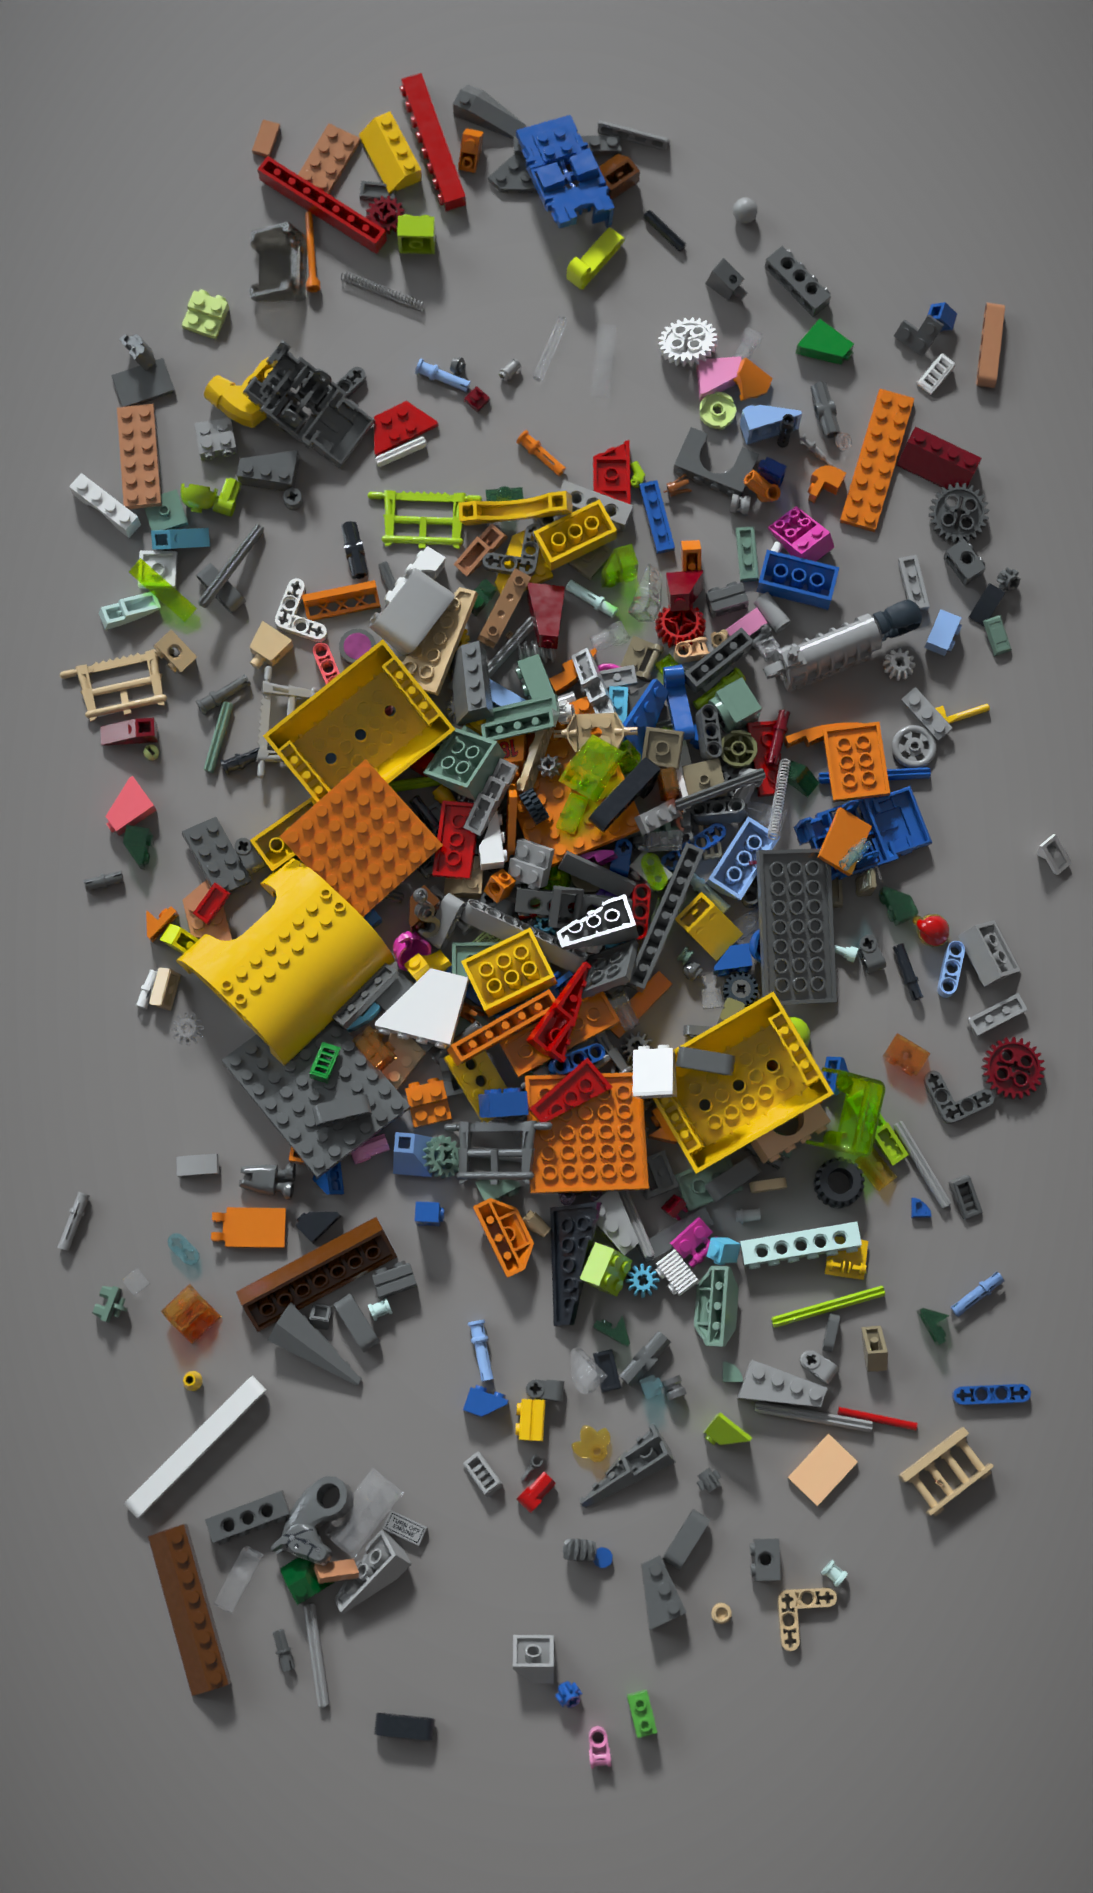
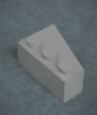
M607 1191L596 1201L602 1203L597 1228L618 1252L626 1256L639 1244V1241L618 1191Z

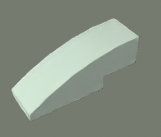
M152 591L120 599L116 604L101 607L99 616L104 629L108 630L147 616L159 610L161 606L155 592Z

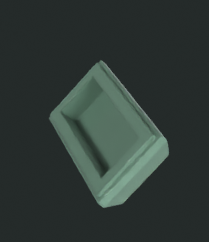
M1001 615L984 620L983 624L994 656L1012 651Z

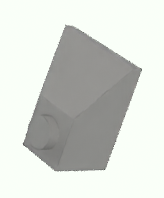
M513 1635V1670L532 1683L554 1684V1635Z

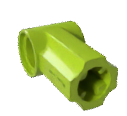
M226 478L220 496H217L214 501V512L232 517L236 508V499L242 486L240 482L233 478Z

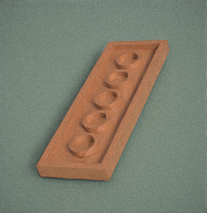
M154 405L117 408L124 506L129 510L161 506Z

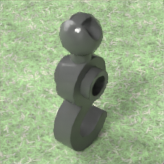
M418 888L413 893L414 900L418 902L414 913L420 920L432 922L428 929L420 928L418 932L425 938H430L439 931L440 921L434 916V906L429 901H426L428 899V892L424 888Z

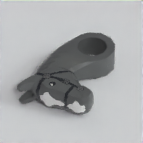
M325 1476L313 1483L294 1504L286 1520L282 1537L270 1549L276 1552V1554L286 1550L297 1557L319 1565L328 1564L331 1561L332 1551L323 1544L318 1528L345 1516L349 1512L354 1497L350 1486L339 1478ZM338 1487L340 1491L338 1503L332 1508H325L323 1505L324 1494L329 1489Z

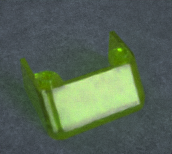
M822 1067L823 1072L837 1075L836 1088L838 1091L846 1093L838 1131H827L823 1136L822 1143L806 1140L805 1144L867 1157L872 1152L885 1094V1085L880 1080L843 1070Z

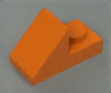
M172 906L168 909L165 908L159 914L160 918L158 920L146 910L147 937L152 943L163 933L168 924H171L179 916Z
M657 1107L652 1110V1117L650 1119L654 1126H659L660 1129L650 1134L648 1138L670 1144L678 1143L659 1108Z

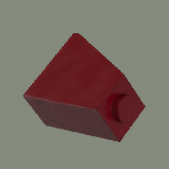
M703 570L667 572L666 591L670 611L690 610L703 590Z

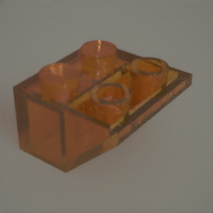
M191 1284L161 1310L166 1319L191 1344L195 1343L222 1317Z

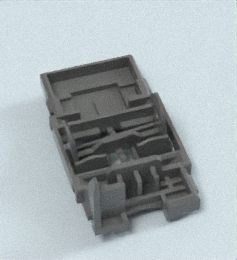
M282 340L266 361V363L273 367L269 375L262 383L254 376L242 393L246 397L248 396V399L254 404H258L261 407L259 411H264L267 414L266 416L300 443L304 442L306 444L305 447H314L316 452L321 456L324 455L326 459L340 469L374 424L375 420L361 410L355 402L347 399L348 393L332 382V378L327 372L322 369H316L302 357L296 359L289 352L291 346ZM310 371H312V373L309 375V377L298 390L297 394L290 391L292 387L294 389H297L301 382L304 380V378L307 376V374ZM329 385L332 387V389L325 397V399L322 401V403L319 405L321 412L318 413L315 410V407L322 399V397L325 395V393L328 391ZM287 394L291 397H295L300 402L299 406L297 407L294 403H292L293 400H291L285 407V409L282 411L280 416L276 418L277 414L289 400L287 397H285ZM305 406L306 408L310 409L312 413L317 417L315 419L310 417V419L307 421V423L304 425L301 431L298 434H296V432L299 430V428L302 426V424L308 417V414H306L302 410V408Z

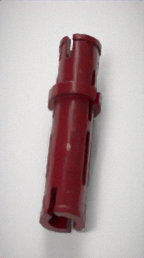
M785 710L778 711L776 725L773 726L774 734L766 764L769 766L770 763H772L771 766L773 767L778 766L784 736L788 731L789 711H786V713Z

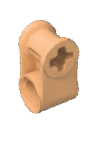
M698 637L693 640L679 642L673 654L674 660L680 664L700 661L710 653L706 645L707 638ZM683 646L685 647L684 651H686V655H681L678 652L679 650H683Z

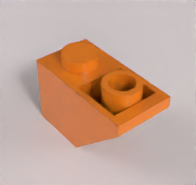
M465 129L462 134L458 170L476 172L484 132Z

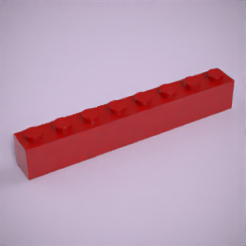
M419 73L402 78V86L399 87L402 98H406L405 106L407 112H411L412 117H410L412 127L417 129V141L422 143L423 148H421L423 158L428 160V172L433 174L434 179H432L434 189L439 191V203L444 205L445 211L465 206L466 196L423 75Z
M269 156L266 157L257 169L261 182L307 211H310L375 254L387 242L385 229Z

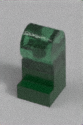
M484 579L473 590L478 593L471 611L475 616L492 599L498 589L487 579Z

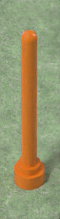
M307 211L305 213L309 278L306 281V290L314 293L321 290L320 280L316 277L312 213Z

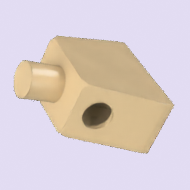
M262 621L249 647L251 653L255 655L250 664L256 669H260L264 662L274 666L293 648L292 640Z

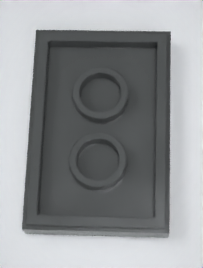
M163 358L156 360L155 364L147 371L141 366H137L111 375L122 407L136 406L175 393Z

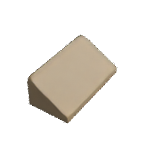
M159 968L149 1004L171 1011L181 974L171 969Z

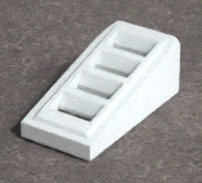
M941 353L920 378L917 385L931 395L954 370L955 363ZM930 374L934 375L938 380L934 379ZM925 380L930 381L933 386L929 385Z

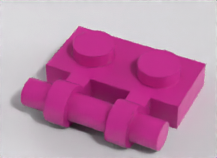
M698 1217L670 1244L684 1259L690 1254L693 1258L687 1263L694 1268L698 1263L701 1264L704 1261L703 1258L707 1256L710 1240L707 1237L713 1232ZM703 1242L706 1246L697 1253L694 1249Z

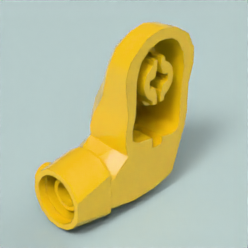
M268 358L262 360L255 371L246 378L242 386L236 385L220 375H216L207 384L204 397L232 420L253 428L267 418V414L264 411L260 412L261 407L258 404H254L242 392L254 376L262 383L273 367L266 363Z

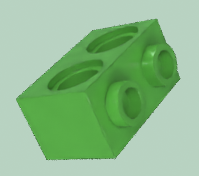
M647 1690L627 1694L637 1738L657 1733Z

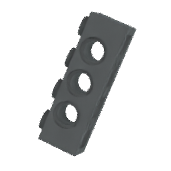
M781 246L766 258L765 268L812 317L829 305L831 299L829 290L822 287L818 283L817 278L806 271L805 266L794 258L790 250H786ZM809 291H812V292H814L815 294L811 295V294H809L808 292H809Z
M741 627L684 673L685 683L696 694L749 652L753 647V639Z
M279 1491L207 1518L205 1522L212 1543L218 1542L221 1545L229 1542V1537L236 1534L238 1538L250 1534L249 1529L256 1527L258 1531L268 1527V1522L273 1520L276 1523L287 1520L290 1509L284 1491ZM267 1505L273 1509V1514L270 1517L263 1515V1508ZM248 1512L254 1516V1521L250 1525L244 1522V1515ZM227 1520H232L235 1524V1528L231 1532L225 1529Z

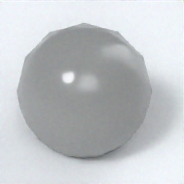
M741 198L734 204L733 215L738 222L746 224L756 218L758 207L752 199Z

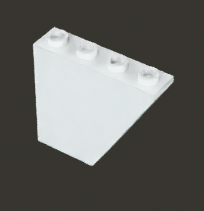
M430 968L375 1022L376 1029L381 1034L390 1035V1033L398 1034L397 1037L401 1039H416V1042L427 1045L428 1042L433 1043L435 1047L440 1049L450 1047L454 1040L469 985L468 977Z

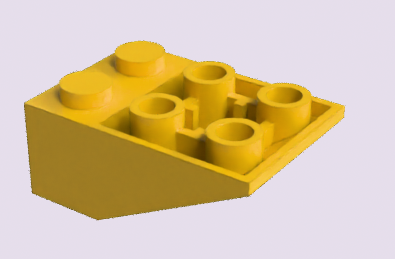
M702 892L675 918V921L716 961L726 952L729 946H732L743 935Z

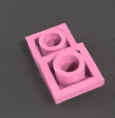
M755 608L726 630L729 636H731L742 627L750 636L768 622L760 610Z

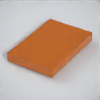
M838 808L818 858L847 876L852 875L872 826L845 809Z

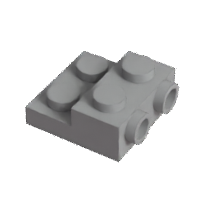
M226 417L194 423L201 460H213L215 457L220 456L230 457L237 453L231 418Z
M523 838L518 839L515 856L510 859L508 874L516 880L515 884L526 883L529 884L528 888L533 890H539L547 886L555 849Z

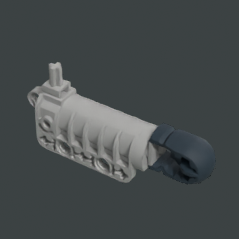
M904 600L891 605L884 612L879 611L872 616L870 614L862 615L855 618L854 623L848 624L845 622L839 629L830 628L827 634L818 633L812 640L804 639L802 644L796 645L793 643L780 649H775L772 656L774 663L766 666L763 671L767 679L783 674L785 679L784 686L787 692L795 691L867 661L874 651L882 648V642L886 641L887 638L898 637L916 630L922 621L921 610L915 602Z

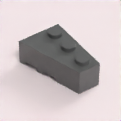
M294 450L241 458L237 471L238 482L241 485L279 491L294 488L300 462L299 452Z

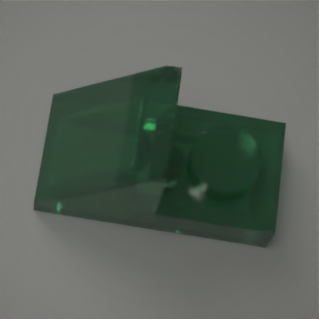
M926 1308L919 1309L917 1313L935 1345L938 1346L946 1342L944 1338L946 1337L945 1331L941 1326L938 1327L936 1323L949 1317V1315Z
M623 1316L620 1318L615 1329L611 1328L613 1324L604 1319L601 1322L599 1320L596 1321L593 1326L595 1330L628 1347L630 1341Z

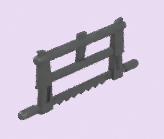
M605 1031L566 1052L568 1054L587 1047L596 1040L598 1044L604 1047L606 1053L603 1059L593 1063L598 1070L612 1061L620 1071L619 1073L633 1072V1067L626 1064L617 1046L614 1048ZM550 1061L547 1062V1066L541 1067L533 1072L532 1075H549L548 1065ZM557 1061L555 1066L558 1068L562 1064ZM525 1081L520 1085L523 1090H525Z
M483 1120L482 1123L476 1121L475 1124L469 1122L445 1124V1131H459L460 1149H458L459 1173L456 1175V1178L460 1180L459 1184L466 1183L467 1180H491L490 1185H498L499 1180H523L525 1183L531 1184L530 1180L534 1178L532 1168L536 1129L551 1130L552 1124L550 1122L537 1123V1121H524L520 1123L517 1120L514 1123L511 1120L508 1123L504 1120L501 1123L497 1120L495 1123L492 1121L487 1123ZM523 1131L522 1149H471L472 1132ZM470 1157H491V1172H469ZM498 1157H522V1171L499 1172Z

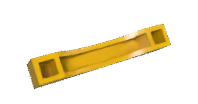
M567 491L551 492L520 500L469 501L459 503V521L466 526L568 515L573 512L572 495Z

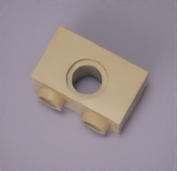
M172 629L153 646L155 648L154 652L161 659L164 657L169 662L167 666L174 673L176 671L181 673L197 658ZM170 648L178 650V657L173 658L170 656Z

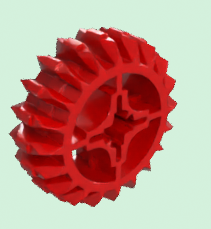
M669 605L668 608L663 607L662 612H659L658 618L655 621V630L658 638L662 639L663 644L668 643L669 648L673 645L676 647L679 642L703 637V633L706 630V621L703 618V613L699 612L698 607L693 608V605L690 610L670 611Z

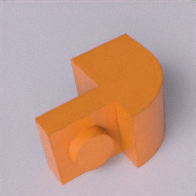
M822 466L816 469L811 476V485L807 491L810 493L808 500L815 503L822 489L836 495L845 480L846 472L834 466Z

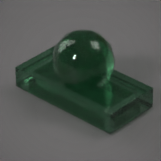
M501 486L498 489L486 490V501L523 499L522 487L509 488L508 486Z

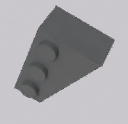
M658 1555L641 1563L648 1627L651 1630L686 1613V1610L661 1556Z

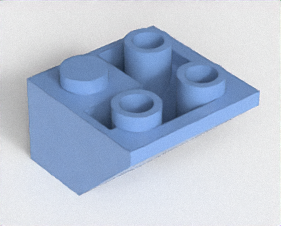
M395 1132L393 1174L432 1177V1173L428 1172L430 1167L424 1166L427 1160L422 1159V1157L426 1155L423 1151L424 1148H427L426 1143L431 1141L433 1137Z

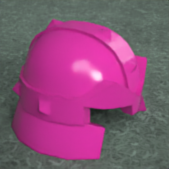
M409 931L402 933L393 944L395 961H397L399 968L404 971H408L404 964L419 953L423 956L431 954L430 943L423 940L416 931L414 933Z

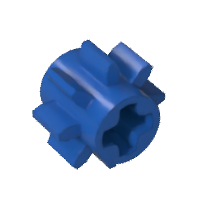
M567 1681L559 1685V1693L555 1694L562 1707L566 1705L568 1708H572L580 1702L579 1696L582 1695V1692L576 1682L571 1684V1682Z

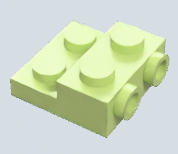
M205 290L193 291L187 305L188 311L183 320L182 328L216 340L229 311L228 302L220 295H216V297L209 296V293Z

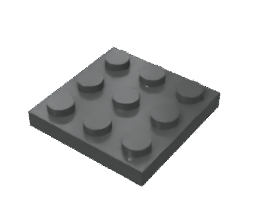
M636 939L588 956L586 962L591 965V969L588 970L586 987L583 988L581 995L582 999L592 997L597 993L608 991L613 987L624 985L630 981L639 946Z

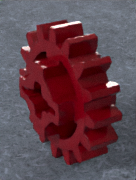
M381 196L379 201L374 198V204L369 203V209H366V218L385 229L388 235H390L391 230L397 232L398 216L405 215L402 203L397 204V199L391 200L390 196L387 199Z

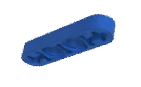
M715 823L694 836V843H691L690 839L686 842L698 847L696 841L699 838H704L707 840V845L701 849L706 851L726 837V829L722 824ZM714 829H722L721 836L714 835L712 837L713 842H710L706 834L709 833V836L714 834ZM686 842L675 848L680 850H672L662 857L661 864L670 872H674L678 860L673 862V867L665 866L667 864L666 860H674L676 858L674 854L676 853L678 858H680V852L684 849Z
M1025 1384L962 1386L956 1388L952 1393L954 1402L959 1405L1020 1403L1029 1400L1031 1396V1390ZM1009 1387H1012V1392L1020 1391L1021 1387L1022 1391H1026V1395L1023 1396V1399H1021L1020 1395H1013V1400H1010L1011 1391ZM999 1388H1003L1007 1393L1004 1400H1000L996 1396V1391ZM970 1389H973L972 1398L974 1402H971V1397L964 1398L963 1402L960 1398H957L960 1390H963L964 1394H970ZM979 1389H983L987 1393V1398L984 1401L979 1400L976 1396Z

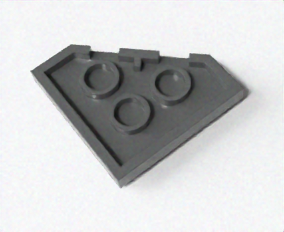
M524 155L511 156L488 177V181L500 192L519 191V193H533V191H537L526 169Z

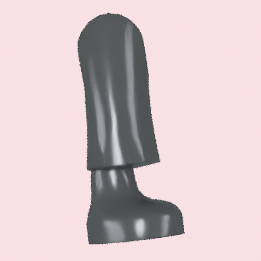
M288 1163L284 1170H278V1165L241 1167L240 1173L253 1176L252 1181L239 1180V1187L275 1196L277 1191L281 1192L286 1200L292 1199L294 1183H278L276 1180L295 1181V1163Z

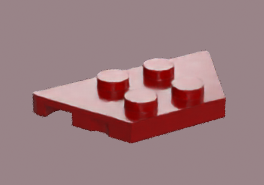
M404 401L374 416L375 456L377 457L438 427V422L408 401Z
M626 440L624 444L615 448L611 447L606 452L593 456V491L631 505L630 440Z

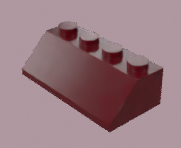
M915 426L896 466L948 490L949 484L955 488L956 483L959 484L960 488L966 483L967 489L982 458Z

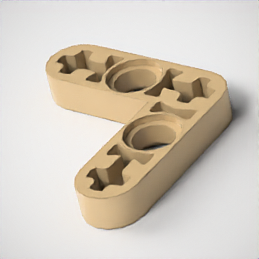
M830 1588L784 1590L779 1593L780 1642L784 1649L793 1651L799 1646L797 1609L833 1606L837 1601V1595L834 1590ZM819 1591L818 1596H824L828 1591L829 1595H833V1599H830L829 1603L821 1599L819 1600L820 1604H816L817 1597L815 1592ZM806 1592L811 1593L813 1596V1601L808 1605L802 1602V1595ZM785 1594L792 1597L793 1600L789 1602V1608L794 1607V1612H782V1608L786 1609V1603L782 1602ZM790 1614L794 1617L792 1626L784 1625L783 1618L785 1615ZM795 1628V1633L791 1632V1637L796 1642L792 1643V1647H789L784 1642L788 1639V1633H783V1629L792 1630Z

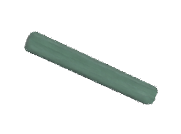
M223 702L204 765L205 772L214 773L233 709V705L230 702Z

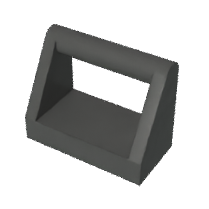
M553 885L549 927L564 928L572 923L558 921L561 894H576L572 922L580 920L584 889Z

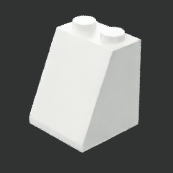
M658 1045V1049H650V1046H639L638 1050H633V1097L637 1099L677 1097L675 1049L670 1048V1045Z

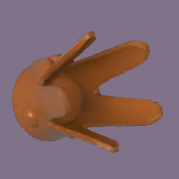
M686 473L674 482L666 483L668 490L663 491V493L669 492L670 497H673L677 494L692 492L691 489L677 490L689 483V480H680Z
M464 1001L460 1017L467 1019L473 1024L476 1020L472 1016H484L485 1014L477 1010L483 1008L471 1006Z

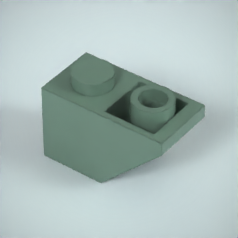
M480 1180L475 1183L484 1201L492 1198L502 1202L501 1198L507 1195L510 1198L518 1194V1190L521 1189L520 1183L513 1180H499L498 1185H490L491 1180Z

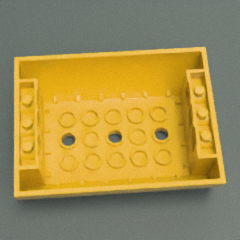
M382 639L265 733L263 737L314 800L318 802L365 759L387 783H390L452 733L455 728ZM387 706H393L396 709L393 716L385 714ZM359 729L366 732V737L363 740H358L355 737V733ZM329 753H334L337 757L336 762L333 764L326 762V756Z
M773 991L680 1046L736 1056L732 1076L676 1066L677 1097L653 1099L697 1174L832 1096L834 1093ZM679 1047L675 1049V1063L677 1062ZM771 1060L778 1063V1068L775 1071L767 1069V1064ZM737 1080L744 1082V1088L741 1091H736L733 1087L734 1082ZM705 1099L709 1100L710 1108L706 1111L701 1110L700 1102Z

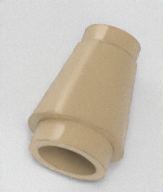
M529 1210L523 1218L526 1228L541 1235L543 1238L551 1229L536 1211Z

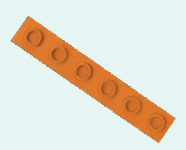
M549 989L455 1042L447 1051L458 1067L542 1019L556 999Z

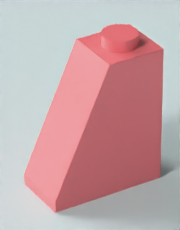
M133 776L128 779L106 815L109 821L106 825L112 833L116 831L119 836L156 811L155 806Z

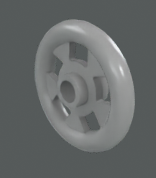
M917 725L906 726L900 729L892 740V753L895 759L904 767L922 768L928 765L935 757L937 750L935 738L924 727ZM912 733L920 734V739L912 738ZM902 737L908 739L905 746L900 744ZM928 741L929 749H924L923 742ZM911 744H916L918 748L913 749ZM904 750L910 755L908 759L904 758L901 754ZM922 753L924 759L917 761L915 756Z

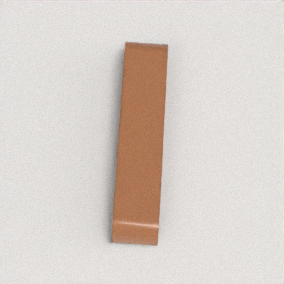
M986 303L976 386L995 388L1005 305Z

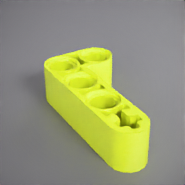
M609 227L581 259L575 257L571 260L567 267V280L580 290L584 289L620 249L625 238Z

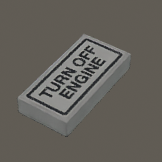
M391 1510L382 1529L419 1546L428 1527Z

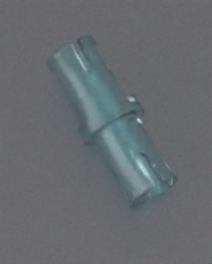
M862 838L855 847H851L848 850V854L839 861V866L842 868L846 864L843 870H849L871 847L870 841L864 845L867 839Z

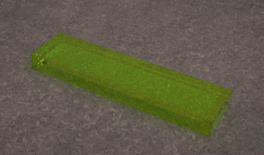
M142 558L130 569L129 573L184 622L198 609Z

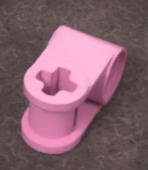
M595 1726L589 1732L591 1769L602 1765L611 1767L607 1733L601 1726ZM601 1732L604 1738L600 1742H595L592 1739L593 1734Z

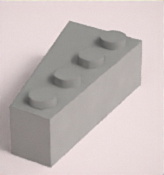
M751 1360L737 1399L819 1408L823 1403L827 1387Z

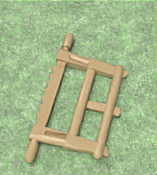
M170 648L169 654L171 656L175 652L173 648ZM155 649L146 651L142 655L139 653L134 656L130 654L127 658L123 656L121 659L117 657L114 660L109 659L107 662L103 660L100 664L95 662L91 666H76V670L72 669L60 673L62 679L78 675L82 687L80 692L84 697L88 710L85 716L90 718V722L96 720L98 716L121 711L124 712V715L132 714L131 709L152 704L165 706L164 702L167 700V696L163 695L162 673H159V656L154 652ZM147 661L150 677L92 689L89 674ZM152 684L154 697L129 702L126 689ZM120 691L122 704L96 709L94 696Z

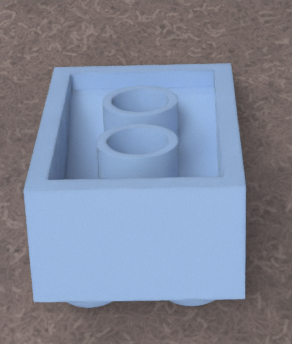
M750 405L742 410L740 428L746 444L778 436L780 433L779 425L785 414H791L794 417L793 431L799 429L802 412L800 410L765 405Z

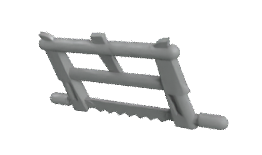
M271 666L265 667V681L262 682L263 699L260 701L262 704L260 710L262 712L259 715L261 720L258 723L261 726L258 728L260 731L258 737L260 739L257 742L260 745L257 754V762H259L257 776L260 779L265 776V762H283V765L285 764L276 751L267 750L268 742L263 737L269 731L271 695L288 697V716L295 710L296 698L309 699L318 692L315 687L310 690L291 685L283 686L270 683L272 681Z

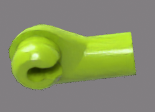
M638 461L630 464L634 472L630 484L634 488H639V484L643 483L645 479V473Z

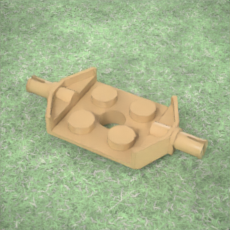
M616 712L573 714L567 729L554 730V738L568 739L576 753L618 751L625 736L638 735V727H625ZM596 727L602 731V735L599 738H594L591 734L592 730Z

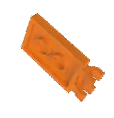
M510 784L507 792L506 844L504 845V850L507 851V861L505 862H509L510 855H515L517 843H515L517 816L516 784Z
M227 1207L226 1213L212 1212L213 1222H223V1232H211L212 1241H225V1247L285 1248L286 1208Z

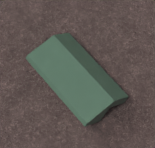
M551 694L493 708L494 717L487 718L486 723L481 724L482 737L497 741L556 727L560 715L558 696Z

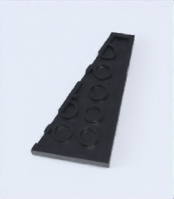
M601 1202L550 1207L554 1326H569L575 1323L584 1284L580 1277L591 1253L602 1205Z

